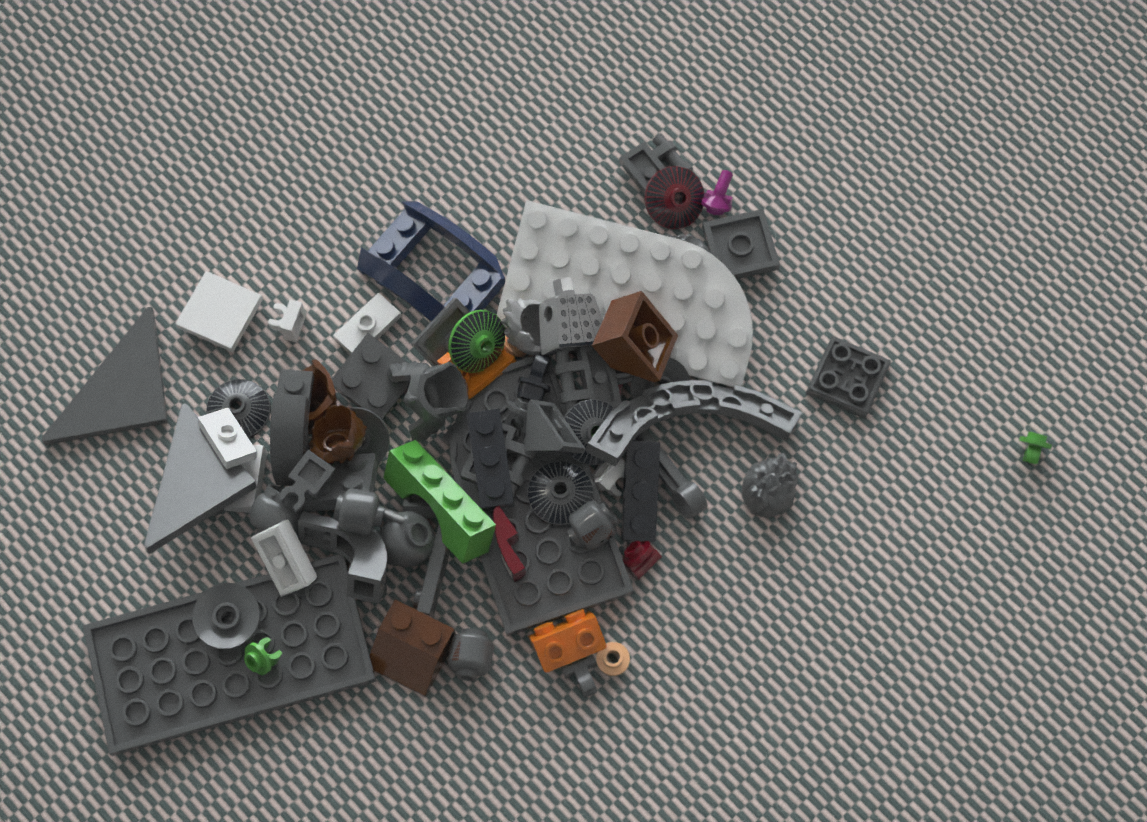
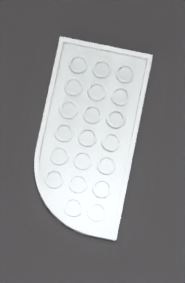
M526 200L497 311V316L501 321L505 318L503 308L507 307L506 301L508 299H513L516 302L519 298L523 300L532 299L542 303L555 297L553 281L560 278H572L575 294L591 293L595 296L602 319H604L612 300L642 291L678 334L670 358L680 362L690 376L732 387L743 385L752 349V317L746 296L740 284L720 260L705 249L680 239Z

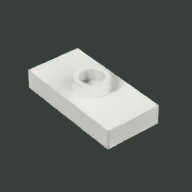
M377 293L333 337L351 354L367 333L378 340L402 317L401 312L380 293Z
M229 408L198 417V426L226 469L256 459L257 451Z

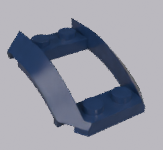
M402 201L405 209L367 251L361 247L357 270L364 275L365 273L375 279L379 285L404 300L430 322L453 298H458L470 312L484 310L502 289L506 280L498 259L493 253L459 226L417 201ZM430 229L453 242L479 263L444 305L396 269Z

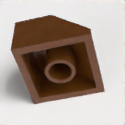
M642 291L611 301L592 347L610 368L652 382H658L665 370L678 334Z
M395 599L378 629L369 655L373 670L426 697L449 655L451 640L456 635L455 629Z

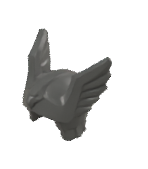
M416 361L412 363L391 364L389 366L395 382H409L404 402L407 407L411 408L420 417L416 422L408 426L412 441L416 440L419 443L422 439L427 440L432 434H437L438 430L445 425L446 418L462 413L467 409V382L457 366L451 362L432 367L427 363H418Z

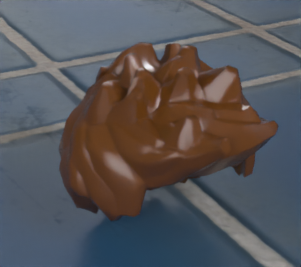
M332 405L328 407L326 413L319 420L314 422V426L311 428L312 439L308 444L311 447L309 451L328 464H333L335 461H339L341 464L346 459L351 461L357 450L362 446L367 427L363 425V421L360 418L356 417V413L350 407Z

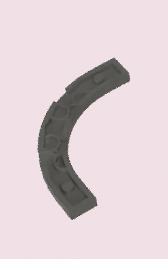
M676 381L648 388L643 391L641 396L629 402L627 400L622 402L600 425L589 441L586 452L616 467L631 443L644 430L664 419L695 413L716 414L736 418L788 441L800 420L802 412L760 392L738 385L731 389L713 386L712 381Z

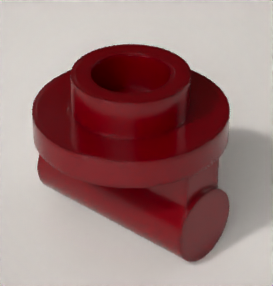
M634 541L625 549L623 562L630 570L631 575L639 580L662 556L653 548L649 541Z

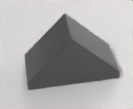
M531 399L527 406L525 451L546 454L583 453L585 447L556 405L552 402Z

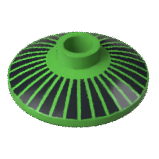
M475 310L463 316L454 326L448 343L449 355L454 365L465 372L477 373L493 364L500 356L505 344V328L501 323V319L496 314L487 310Z

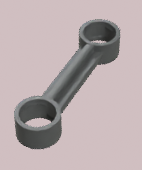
M649 428L644 430L634 440L656 442L649 433ZM660 447L659 477L672 493V499L678 511L685 518L692 519L707 509V500L701 489L694 482H687Z

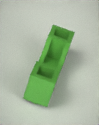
M416 440L389 450L383 479L402 499L416 494L430 505L441 528L442 542L457 559L464 564L489 552L496 524Z

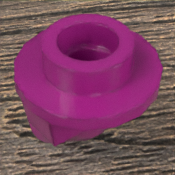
M728 170L721 171L714 191L707 190L704 194L701 204L706 207V211L710 214L724 215V212H729L732 209L733 197L726 195L733 174Z

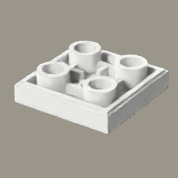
M205 271L175 324L177 328L230 352H234L263 298L262 295Z

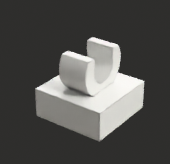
M290 299L287 307L279 303L274 304V311L278 314H283V318L278 321L269 319L270 328L281 331L285 340L297 343L307 315L302 302Z
M620 459L616 467L607 462L599 464L592 474L597 490L607 491L611 496H621L622 493L616 488L615 483L618 479L624 483L625 462Z

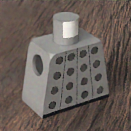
M571 277L554 280L555 297L539 305L541 354H555L556 351L568 350V353L576 352V349L579 347L592 346L603 321L595 296L591 293L575 294Z

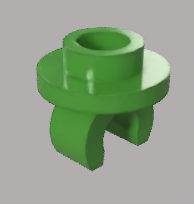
M1028 431L1027 437L1020 436L1019 438L1020 442L1027 444L1022 461L1038 464L1041 449L1051 450L1052 444L1046 443L1047 436Z
M269 637L261 639L258 644L252 642L245 647L244 661L246 666L252 672H257L260 675L270 672L271 666L276 665L282 655L280 650L274 654H268L265 651L271 642Z

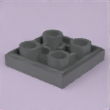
M831 336L806 394L866 419L891 360Z

